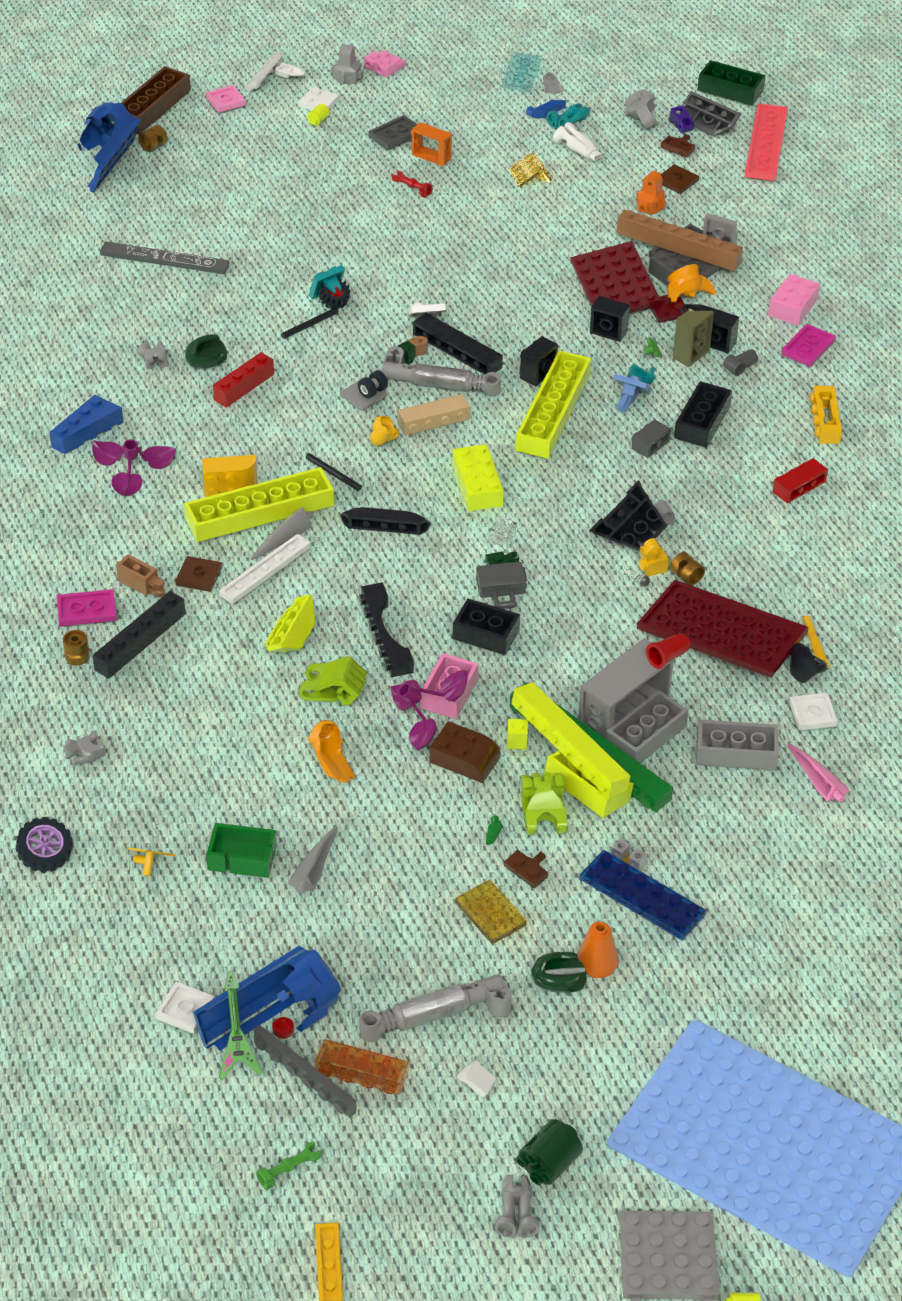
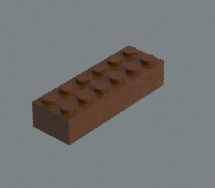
M164 66L121 102L131 115L141 120L137 134L143 132L191 90L190 75Z

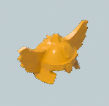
M697 264L684 266L674 271L667 278L669 282L667 285L668 297L674 303L677 302L679 295L694 298L698 291H704L711 295L717 292L714 290L715 287L711 284V281L699 274Z

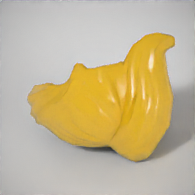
M381 415L375 418L372 426L373 432L370 435L372 445L381 446L388 441L398 438L399 430L395 428L390 417Z

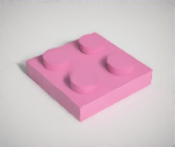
M233 85L206 92V99L218 113L246 105V100Z

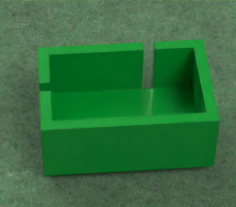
M215 823L206 853L207 869L218 872H226L228 869L230 873L269 878L272 860L277 848L276 830Z

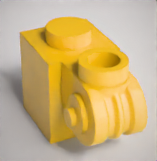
M656 539L647 540L644 546L640 547V570L644 571L647 576L668 572L669 559L663 548L659 546Z

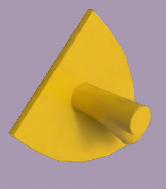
M127 847L129 850L146 852V856L135 855L133 861L134 863L144 864L142 875L151 876L154 853L168 856L176 855Z

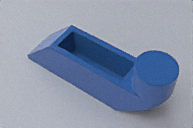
M550 100L536 108L529 106L526 114L532 118H547V114L550 111L555 110L559 112L566 108V100Z

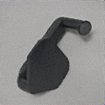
M795 643L793 645L792 653L790 654V672L796 680L805 683L816 674L827 670V663L812 655L808 646L802 643Z

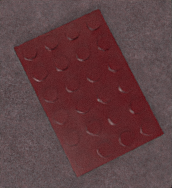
M632 241L570 257L571 264L591 307L598 296L629 304V313L661 305V299Z

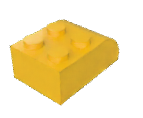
M256 455L202 458L205 497L258 484Z

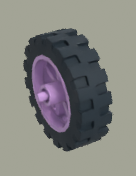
M42 817V819L34 818L31 822H26L24 827H21L16 841V852H18L19 860L23 861L24 866L31 867L33 871L40 870L41 873H46L49 870L52 872L58 867L61 868L65 861H68L72 850L73 839L70 837L69 829H66L62 822H57V819L52 818L51 820L48 817ZM38 835L40 840L34 839L33 837ZM52 837H54L57 840L50 842ZM29 842L37 846L30 848ZM60 846L59 850L56 852L51 848Z

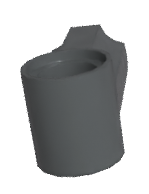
M753 349L737 356L731 354L725 358L723 366L735 376H739L746 367L758 362V356Z

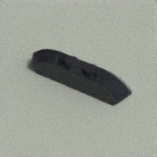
M360 507L340 514L343 524L348 529L421 535L427 532L431 525V522L413 512Z

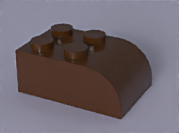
M450 721L445 724L430 746V763L480 783H484L501 757L498 745L491 738Z

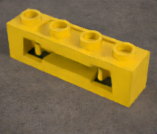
M814 386L813 393L809 395V401L813 403L811 405V414H814L815 437H818L819 444H840L842 427L835 387ZM828 404H829V407H828V417H829V421H826V424H824V422H825L824 409H827V406H828Z

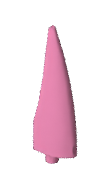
M788 743L787 746L807 773L816 790L827 801L837 800L839 803L843 802L845 795L849 792L848 787L816 759Z

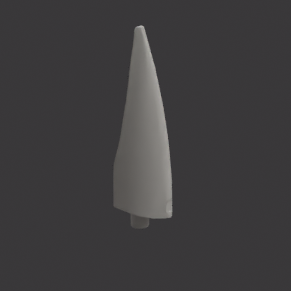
M302 507L296 510L267 537L250 559L254 560L284 544L296 534L301 535L311 527L309 519L313 517V514L310 511L305 512Z
M337 826L331 829L312 848L288 881L289 885L296 887L298 893L303 894L304 891H313L322 876L328 852L338 830Z

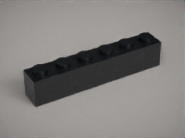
M425 313L413 321L414 336L426 337L430 345L485 375L489 372L496 373L502 369V354L432 315Z
M172 591L166 593L93 654L94 670L108 679L111 678L186 614L184 598Z

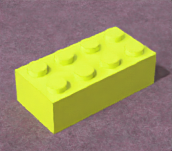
M483 444L452 449V466L467 510L474 511L502 507L504 490L488 445Z

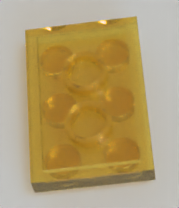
M490 879L455 899L458 907L491 944L500 941L527 925V920Z

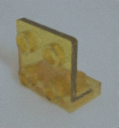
M534 151L509 168L518 187L523 186L537 175L541 180L544 179L546 183L552 180L544 164Z

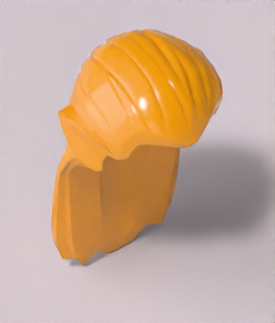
M331 720L320 721L311 730L308 741L311 742L325 774L341 783H348L350 778H355V775L342 752L343 740L340 738V729Z

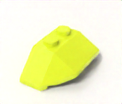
M311 594L297 597L293 601V605L287 608L279 618L264 643L268 651H298L304 646V642L311 634V630L315 625L313 597Z

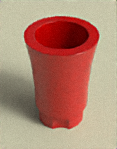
M679 633L664 640L648 644L646 656L654 668L662 669L669 662L685 654L690 649L691 643L687 636Z

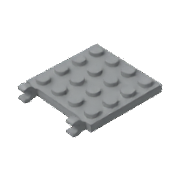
M619 1211L623 1299H630V1301H641V1299L713 1301L719 1299L713 1212Z

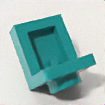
M633 363L627 377L631 378V375L641 379V382L651 384L656 376L654 374L655 367L652 366L647 372Z

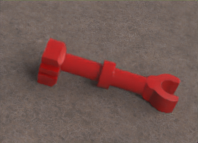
M398 170L397 175H391L394 182H404L411 188L419 189V194L423 198L429 196L433 191L432 184L427 182L424 184L419 183L414 178L406 177L402 171Z

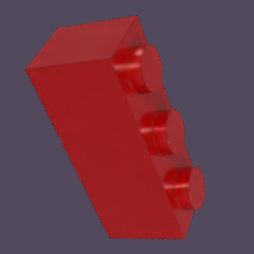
M812 458L774 479L773 493L788 504L825 483L828 469Z

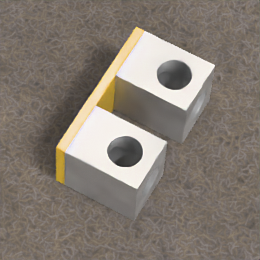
M620 838L612 847L611 859L639 874L646 866L647 854L637 848L629 855L630 844Z

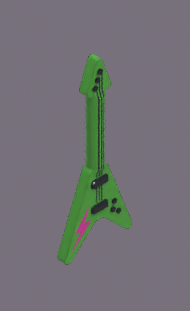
M231 970L228 972L225 989L228 990L232 1030L219 1074L220 1079L227 1075L237 1061H243L257 1074H262V1070L240 1028L237 988H239V985Z

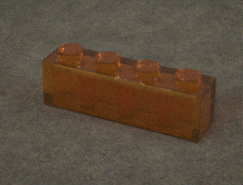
M324 1039L315 1059V1068L326 1077L331 1076L339 1078L346 1083L353 1082L361 1084L365 1088L383 1090L387 1094L401 1095L409 1074V1061Z

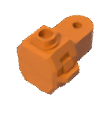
M651 171L643 179L642 190H639L636 194L637 209L642 213L652 215L663 210L666 206L665 192L662 190L663 178L657 171Z

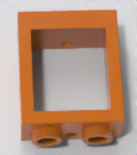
M421 122L412 128L411 149L413 156L444 166L451 160L452 133ZM423 136L437 140L438 151L423 146Z

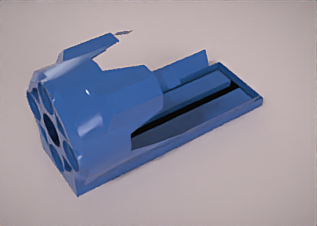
M105 102L95 107L84 123L87 126L80 137L82 146L88 150L98 145L102 147L94 157L99 166L96 168L94 178L87 185V187H90L91 192H95L134 142L141 120L131 115L121 103ZM79 143V144H78V147H79V149H80V151H81L82 147H81V145H80V143Z
M299 945L238 983L237 999L240 1022L274 1000L280 999L241 1024L240 1028L243 1034L246 1035L258 1025L268 1021L294 1003L306 1000L309 1008L303 1012L308 1016L296 1028L303 1032L327 1015L328 1009L337 1004L341 987L319 953L314 949L311 951L305 950ZM228 990L193 1012L203 1046L206 1049L215 1045L221 1051L227 1047L230 1032L207 1047L206 1044L231 1028Z

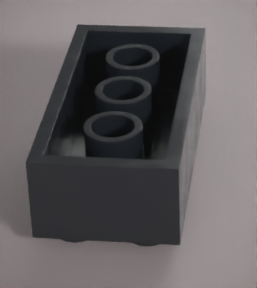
M699 381L676 421L674 438L707 448L731 406L732 390Z

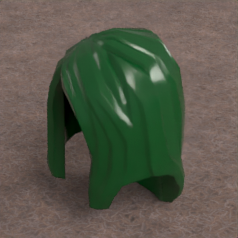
M204 335L188 344L185 350V358L192 367L208 368L222 364L227 359V350L218 335Z
M551 952L537 958L531 969L534 983L547 991L577 992L583 989L586 983L585 967L578 960V955L573 952Z

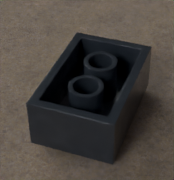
M467 598L453 622L452 639L506 655L520 630V614Z

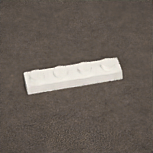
M280 51L272 55L247 84L245 89L248 92L253 89L257 90L262 85L261 83L268 78L267 75L274 70L273 67L280 63L279 59L283 56Z

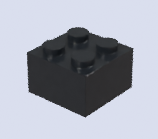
M598 296L591 307L590 333L621 342L628 331L630 305Z
M541 336L526 349H523L520 354V379L535 387L543 382L558 353V344Z

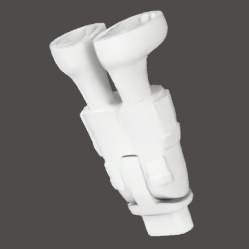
M568 122L564 127L560 126L555 131L552 139L554 143L561 144L565 140L567 141L568 148L588 160L596 161L602 157V153L599 152V148L596 147L594 142L583 132H578L574 124Z

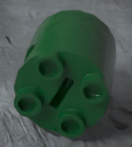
M551 1119L519 1151L516 1162L525 1168L530 1174L531 1181L536 1185L540 1186L542 1183L551 1185L583 1152V1146L576 1130L571 1125L557 1119Z

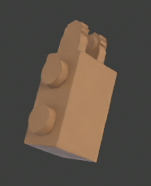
M129 554L116 564L119 582L146 596L151 593L154 596L156 595V597H162L166 593L165 588H163L165 581L158 577L156 568Z

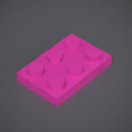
M806 323L785 345L781 355L811 367L835 342L836 336Z
M113 589L57 595L59 627L117 621Z

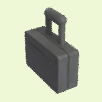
M507 562L476 567L479 596L481 598L493 597L495 607L501 609L515 608L517 603L514 595L525 594L527 588V576L522 563ZM510 595L511 601L499 602L498 596Z

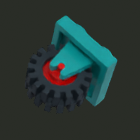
M342 265L334 266L328 271L317 273L313 278L309 297L312 300L319 297L322 300V304L326 303L325 307L331 306L330 309L334 307L339 309V307L343 308L344 305L346 306L351 291L345 281L342 283L345 268Z

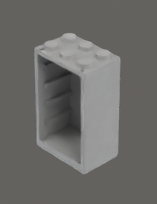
M645 638L581 685L578 719L605 739L606 731L656 691L660 690L670 697L673 661L669 662L662 669L654 668L646 656V647L651 642Z

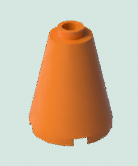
M595 922L590 926L577 952L578 960L582 962L589 977L604 978L610 976L619 964L612 931L605 922Z

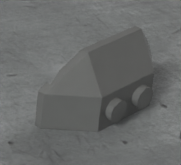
M690 91L683 102V106L693 120L694 128L713 137L733 128L741 116V113L693 91Z

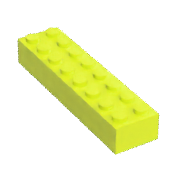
M558 351L516 434L515 451L547 459L550 458L590 376L591 358Z
M319 467L184 503L185 520L196 542L286 519L301 507L305 512H312L334 506V489L322 468Z

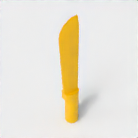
M806 615L803 617L805 626H808L807 636L809 637L814 656L824 660L828 668H830L811 618Z

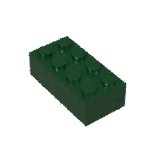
M710 60L699 74L697 90L754 105L764 91L766 75Z

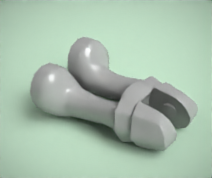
M506 1175L501 1186L503 1190L501 1196L504 1203L503 1216L498 1217L496 1220L495 1231L503 1237L513 1238L515 1236L514 1206L515 1203H519L518 1236L520 1238L534 1236L539 1232V1222L536 1218L531 1217L530 1198L532 1197L530 1180L527 1175H521L520 1186H513L512 1175Z

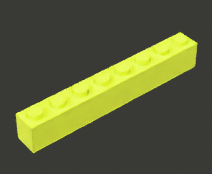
M534 682L514 689L512 705L590 780L607 798H611L627 791L630 775Z

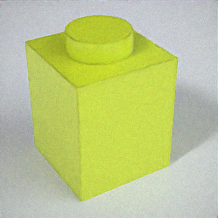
M508 719L507 749L527 750V719Z

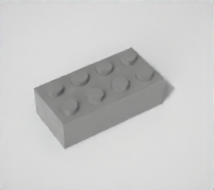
M658 690L606 731V739L641 763L687 726L689 710Z
M699 719L696 765L776 770L779 756L778 725Z

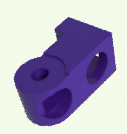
M681 105L671 108L669 121L677 126L679 132L692 131L694 123L685 107Z

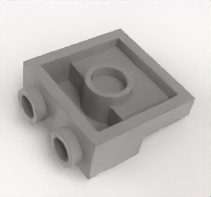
M707 213L704 217L703 234L737 245V221Z

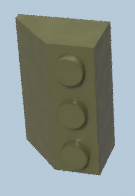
M687 311L677 318L675 323L673 359L690 367L710 352L713 311Z

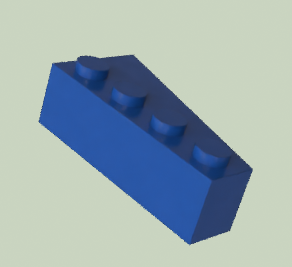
M93 395L49 432L51 448L67 454L83 445V442L95 439L101 432H108L114 425H121L124 423L122 407L97 395Z

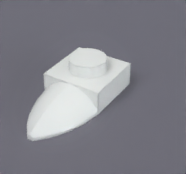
M283 62L275 69V75L287 79L290 76L305 75L300 68Z

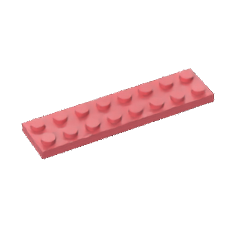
M758 103L744 177L776 180L788 107Z

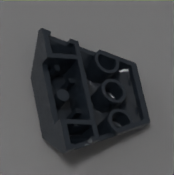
M638 480L626 492L625 498L604 519L601 518L589 532L640 551V547L644 546L647 540L656 539L667 528V525Z

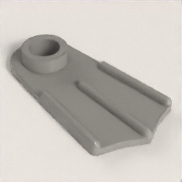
M546 73L543 76L545 93L557 94L564 91L553 73Z

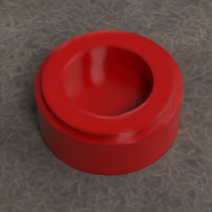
M287 1017L277 1018L272 1024L273 1034L279 1039L291 1037L290 1035L294 1033V1022Z

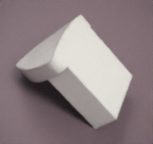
M477 1060L467 1065L457 1075V1078L462 1083L467 1084L481 1097L488 1094L496 1079Z

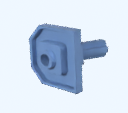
M615 374L613 377L618 384L624 386L622 398L617 406V410L622 413L627 411L631 402L634 403L639 392L651 393V387L647 383L641 382L639 377L631 375V378L618 374Z

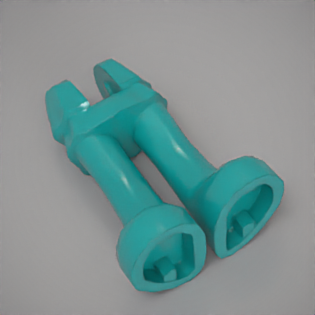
M580 103L573 104L561 115L555 110L550 111L547 114V121L553 129H557L560 126L564 127L568 122L575 124L577 121L581 122L589 115L590 109L586 106L583 107Z

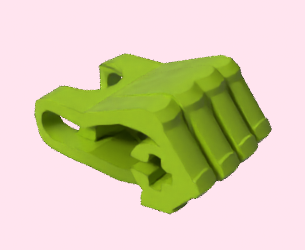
M350 656L328 663L310 664L305 672L308 681L301 683L299 694L303 700L336 702L341 700L342 706L351 705L364 688L367 671ZM305 690H314V692L309 693Z
M545 772L542 773L541 777L540 773L531 774L532 778L529 775H521V802L526 834L535 835L537 824L543 820L551 821L556 828L557 834L566 833L567 815L562 800L564 794L562 774L554 773L552 777L551 773Z

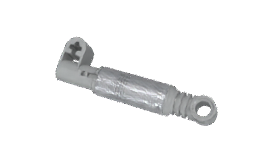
M397 346L387 350L382 366V372L387 379L408 381L414 385L433 386L435 388L439 387L464 392L474 388V391H477V389L478 391L482 390L488 396H497L501 392V379L498 373L489 372L483 377V374L479 376L476 373L475 375L470 370L431 366L421 363L414 365L405 364L404 351Z
M500 974L465 985L461 983L397 1003L390 1010L381 1011L380 1014L375 1011L362 1013L359 1018L360 1036L366 1042H375L385 1032L388 1033L395 1029L402 1031L411 1029L415 1026L417 1027L466 1011L470 1006L481 1002L486 1004L493 1016L506 1017L511 1013V991Z

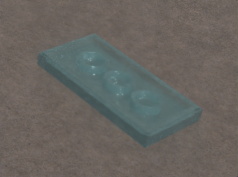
M513 52L502 82V88L531 92L542 56Z

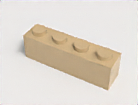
M462 394L397 410V423L405 436L470 419V406Z

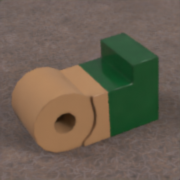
M417 336L398 345L404 351V362L406 364L413 363L415 357L427 353L428 339L426 337Z

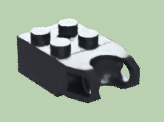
M684 304L681 308L682 314L687 312L686 309L714 312L710 348L729 354L737 342L740 317L702 304Z

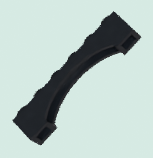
M383 582L361 586L359 602L361 606L364 605L365 618H369L370 631H374V642L376 645L379 644V655L381 658L384 657L385 671H389L391 678L414 673V660L409 647L404 648L397 643L387 632L381 616L384 608H388V594Z

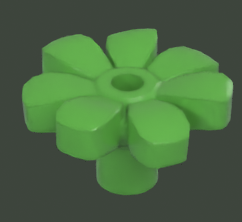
M649 337L647 339L648 347L643 349L645 355L653 353L655 357L661 356L662 353L659 347L656 346V340Z

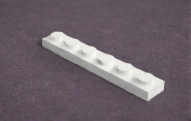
M296 534L220 589L219 596L233 605L310 549L311 542Z

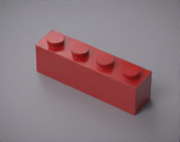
M260 352L213 384L214 401L226 408L274 375V360Z

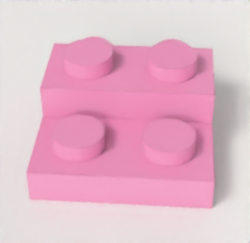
M384 50L380 53L373 51L364 57V67L384 77H389L406 65V60Z

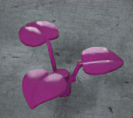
M132 439L126 440L122 447L114 442H100L96 440L92 444L93 456L101 465L110 466L116 460L120 461L123 454L128 459V473L120 472L112 478L113 489L123 496L135 494L142 486L141 476L139 474H131V461L137 458L138 453L143 461H148V465L154 469H163L169 466L176 453V448L153 446L147 448L143 455L141 448L138 447V443Z
M461 670L448 676L441 685L442 692L422 689L415 680L391 686L393 700L397 708L405 711L412 706L422 719V721L417 722L412 727L409 734L410 743L415 750L422 749L428 745L436 733L435 720L432 718L426 720V717L415 705L422 698L421 692L441 697L445 695L446 700L455 701L465 691L468 676L466 670Z

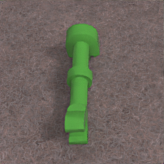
M310 1142L300 1154L290 1159H283L279 1165L269 1170L265 1167L257 1170L258 1181L267 1191L275 1186L274 1177L285 1171L287 1173L292 1171L293 1167L304 1161L319 1160L322 1152L321 1150L311 1152V1150L315 1149V1143Z

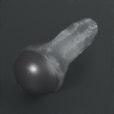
M631 569L625 570V574L636 580L639 586L646 587L650 583L648 575L638 574Z

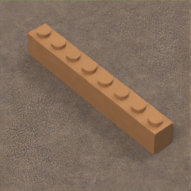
M624 209L618 217L617 234L735 271L741 264L742 246L641 215L631 210Z

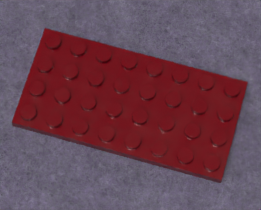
M674 580L637 622V629L663 639L683 633L689 638L691 649L770 678L773 677L792 653L793 645L800 643L808 633V626Z

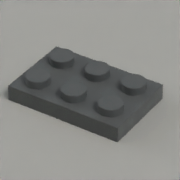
M402 115L368 131V136L389 150L412 139L411 130L417 123Z

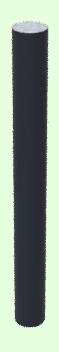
M335 307L281 333V337L286 339L338 314V309Z
M311 453L306 455L307 460L321 467L357 491L362 489V485Z

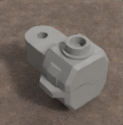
M342 44L339 50V60L335 65H332L331 73L334 74V79L340 83L356 84L359 79L363 78L364 71L361 70V63L355 60V46Z
M643 89L627 98L624 110L628 116L631 115L634 119H640L646 130L657 124L652 113L656 107L654 104L656 98L652 92L649 93L646 89Z

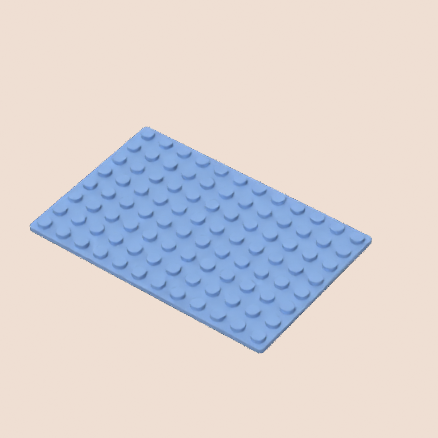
M698 1020L690 1022L607 1140V1146L846 1277H851L902 1193V1125Z

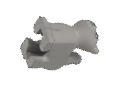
M145 339V342L137 349V353L144 357L146 369H154V363H160L161 368L168 367L167 352L163 342L159 341L157 347L151 349L148 341Z
M91 731L90 735L82 737L78 741L69 739L65 742V758L69 759L79 752L81 756L72 760L73 766L86 762L91 763L100 757L106 756V748L102 741L99 743L96 741L98 736L94 731Z

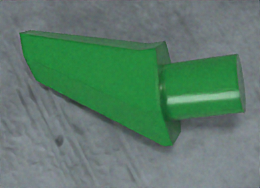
M498 816L491 817L486 845L493 844L503 828Z

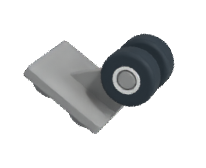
M375 370L369 375V378L363 377L342 390L340 396L364 411L387 396V392L384 389L388 387V380L383 372Z

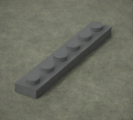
M258 1025L253 1030L254 1044L259 1050H265L270 1054L274 1062H280L284 1065L286 1070L291 1075L299 1077L307 1088H313L318 1092L322 1100H328L332 1103L340 1114L344 1113L351 1118L356 1113V1100L261 1025Z

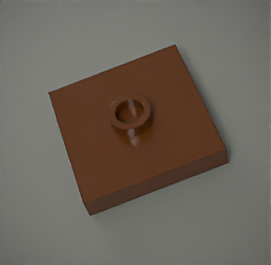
M675 164L661 174L663 178L662 186L679 194H682L699 181L698 175Z
M187 556L175 580L176 586L211 592L223 567L222 562Z

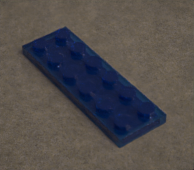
M604 849L579 875L581 881L681 941L688 936L706 915L707 910Z

